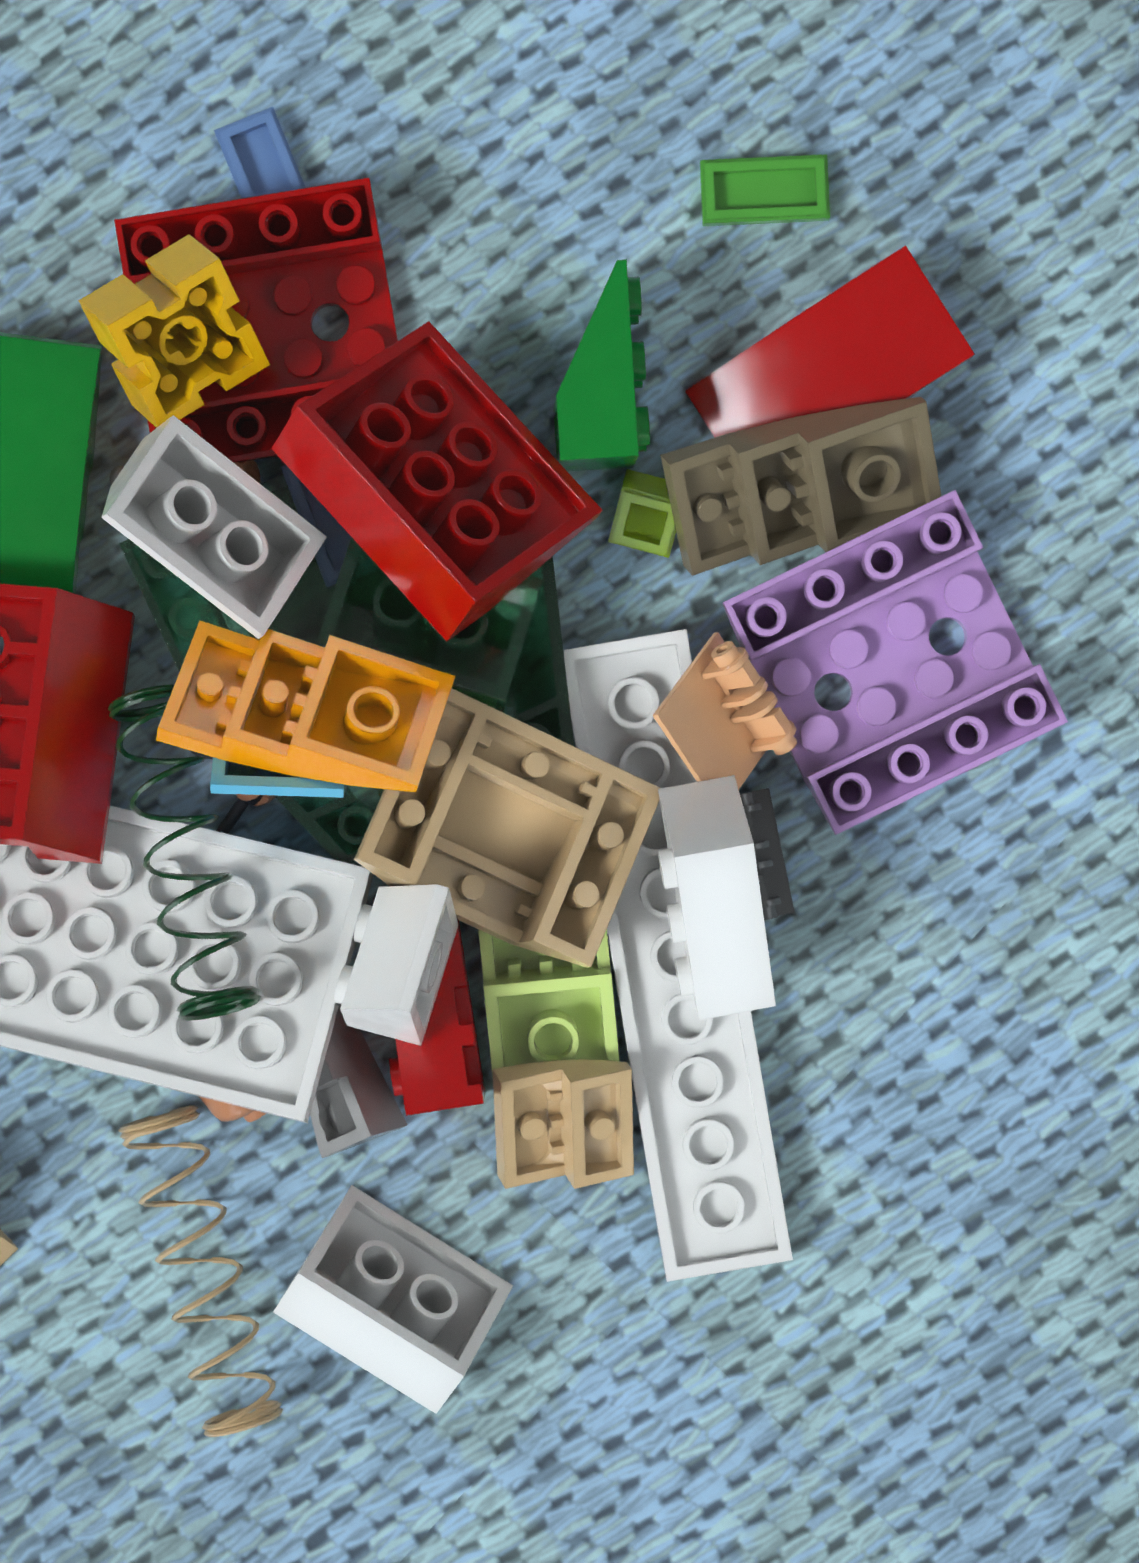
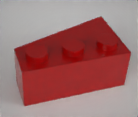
M457 920L458 928L422 1045L395 1039L398 1057L389 1058L394 1096L403 1095L406 1116L484 1104L486 1092L459 920Z

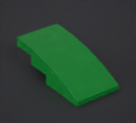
M0 332V584L59 588L76 594L79 548L85 528L88 480L94 460L102 345Z

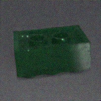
M351 537L317 645L325 647L329 635L454 675L453 689L505 713L526 645L543 579L530 575L491 610L446 642Z

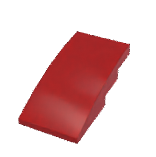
M905 245L687 389L685 393L715 438L788 418L856 405L911 398L921 389L972 358L975 353Z

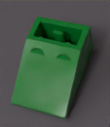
M627 259L616 261L556 395L553 408L556 460L567 472L633 468L639 457V452H646L647 445H650L648 407H636L635 388H642L643 381L646 380L644 342H632L631 325L639 324V316L642 315L641 285L639 276L628 277Z

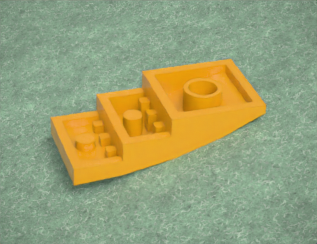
M199 620L159 723L156 741L217 759L290 776L350 786L417 792L455 676L329 635L325 647L270 629L258 640Z

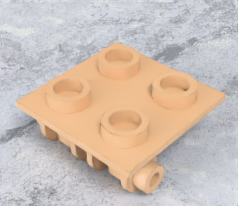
M719 632L712 634L655 711L653 717L697 782L734 775L739 790L767 750H773L776 755H784L796 746L797 740L794 735L797 728L791 720L787 719L780 707L774 708L778 699L772 691H766L768 683L764 677L759 676L748 659L749 654L744 647H736L732 641L724 642Z

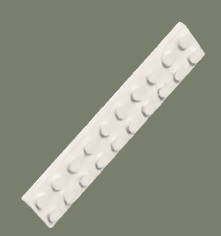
M687 629L559 651L576 748L660 788L697 782L653 717L655 711L692 663ZM659 800L607 927V935L629 1064L632 1069V1082L667 1282L791 1261L793 1257L751 1011L699 1020L694 996L681 997L674 958L685 957L686 954L683 942L673 943L666 905L677 903L675 889L664 888L658 850L667 849L668 847Z

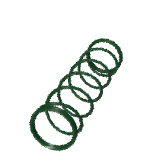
M171 684L129 692L112 701L108 711H110L109 717L116 721H135L124 730L117 740L116 749L124 757L148 764H178L154 776L140 786L130 799V808L139 816L150 820L194 822L156 843L144 857L143 866L150 873L162 878L211 880L184 893L169 903L159 914L157 926L164 932L177 937L193 939L229 938L188 959L178 967L171 977V985L177 991L190 996H196L181 1003L176 1010L180 1012L179 1018L191 1021L209 1019L241 1011L257 1004L262 996L258 994L260 990L253 986H241L218 991H199L181 987L177 983L179 974L190 965L224 947L241 941L247 934L242 931L215 933L185 932L170 929L163 924L164 916L175 906L206 889L230 880L233 876L228 872L175 874L156 870L150 865V857L162 846L187 832L212 823L219 818L216 814L162 816L146 813L136 806V799L148 787L171 774L202 763L206 759L203 756L166 759L147 758L130 754L123 748V740L130 732L150 719L163 716L168 701L139 709H122L144 701L170 697L174 687Z

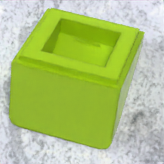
M627 469L608 542L669 558L676 528L666 480Z

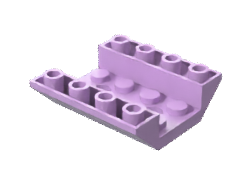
M956 490L723 602L740 647L746 649L749 654L748 659L759 676L764 677L768 683L766 691H772L778 699L774 708L780 707L787 719L791 720L797 728L794 735L797 744L790 753L835 835L1068 722L1041 665H1032L977 552L983 548V545ZM939 619H952L964 631L963 646L954 655L939 654L930 644L929 631L932 625ZM826 674L840 675L850 686V699L846 706L838 711H829L822 708L815 699V685Z

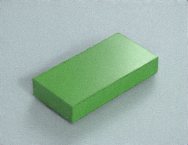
M827 154L700 160L702 226L829 221Z

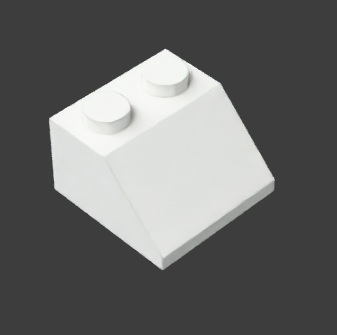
M437 884L378 887L373 906L367 904L362 906L354 931V942L361 943L354 966H343L334 997L335 1003L341 1004L340 1010L347 1026L422 1045L458 928V921L448 887Z

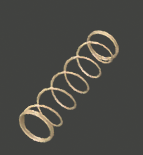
M192 1105L174 1109L162 1115L149 1116L121 1126L118 1131L122 1133L120 1138L125 1139L122 1145L128 1149L180 1147L204 1151V1156L199 1161L144 1194L138 1203L144 1207H171L195 1204L221 1209L216 1219L194 1234L167 1248L155 1259L161 1265L213 1262L230 1264L237 1267V1272L224 1284L178 1310L171 1318L177 1323L228 1319L231 1321L248 1322L253 1325V1331L241 1342L195 1368L188 1375V1378L193 1381L245 1377L261 1379L269 1383L268 1391L248 1407L238 1410L233 1409L205 1421L202 1429L205 1430L204 1435L207 1437H219L245 1431L270 1422L279 1417L283 1409L280 1408L281 1402L266 1401L274 1391L276 1382L267 1375L255 1372H244L242 1374H199L248 1344L259 1330V1323L242 1315L180 1317L226 1290L235 1283L243 1272V1265L233 1259L224 1257H212L210 1259H163L218 1225L226 1215L227 1207L210 1200L182 1202L175 1200L146 1201L201 1167L209 1158L210 1149L202 1144L181 1142L178 1144L129 1142L137 1137L166 1130L197 1119L200 1115L197 1112L198 1107Z

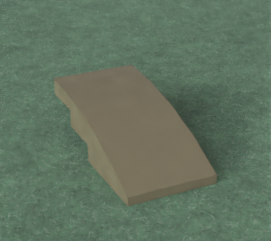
M922 397L856 405L788 418L725 434L660 455L683 566L692 576L750 555L759 565H763L819 545L825 552H828L941 497L927 402Z

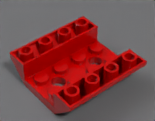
M370 178L114 220L123 275L134 284L151 275L145 260L188 234L220 259L240 300L232 308L251 323L270 365L228 391H225L216 382L200 390L198 393L204 406L180 421L233 463L276 457L277 454L271 448L299 404L398 341ZM327 306H335L342 309L349 318V327L346 334L336 341L321 340L314 334L312 329V321L315 314ZM148 421L149 432L151 433L156 427Z
M0 584V637L4 640V649L0 655V844L27 846L38 859L102 864L117 756V740L119 739L121 721H116L109 717L110 711H108V707L116 698L125 695L135 619L133 612L59 588Z

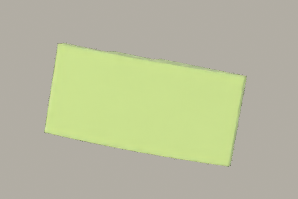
M478 929L492 1069L554 1060L588 1059L620 1062L607 929L593 964L588 968L511 945Z

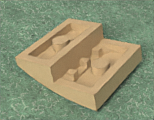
M588 1059L554 1060L492 1069L497 1176L505 1189L566 1175L573 1188L576 1189L634 1175L632 1069L627 1062Z

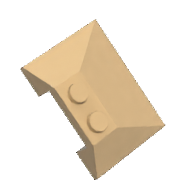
M452 688L417 792L384 789L354 860L389 886L437 884L448 887L457 920L511 945L588 968L593 964L659 803L658 789L660 787Z

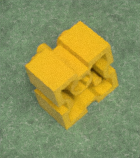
M189 234L145 260L151 275L136 284L122 274L78 300L99 342L118 359L111 363V366L131 405L156 428L173 415L181 420L204 406L198 392L213 382H216L225 391H228L270 365L251 323L232 308L240 300L220 259Z

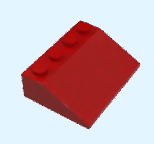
M430 321L299 404L271 448L446 642L491 610L593 522L603 511Z

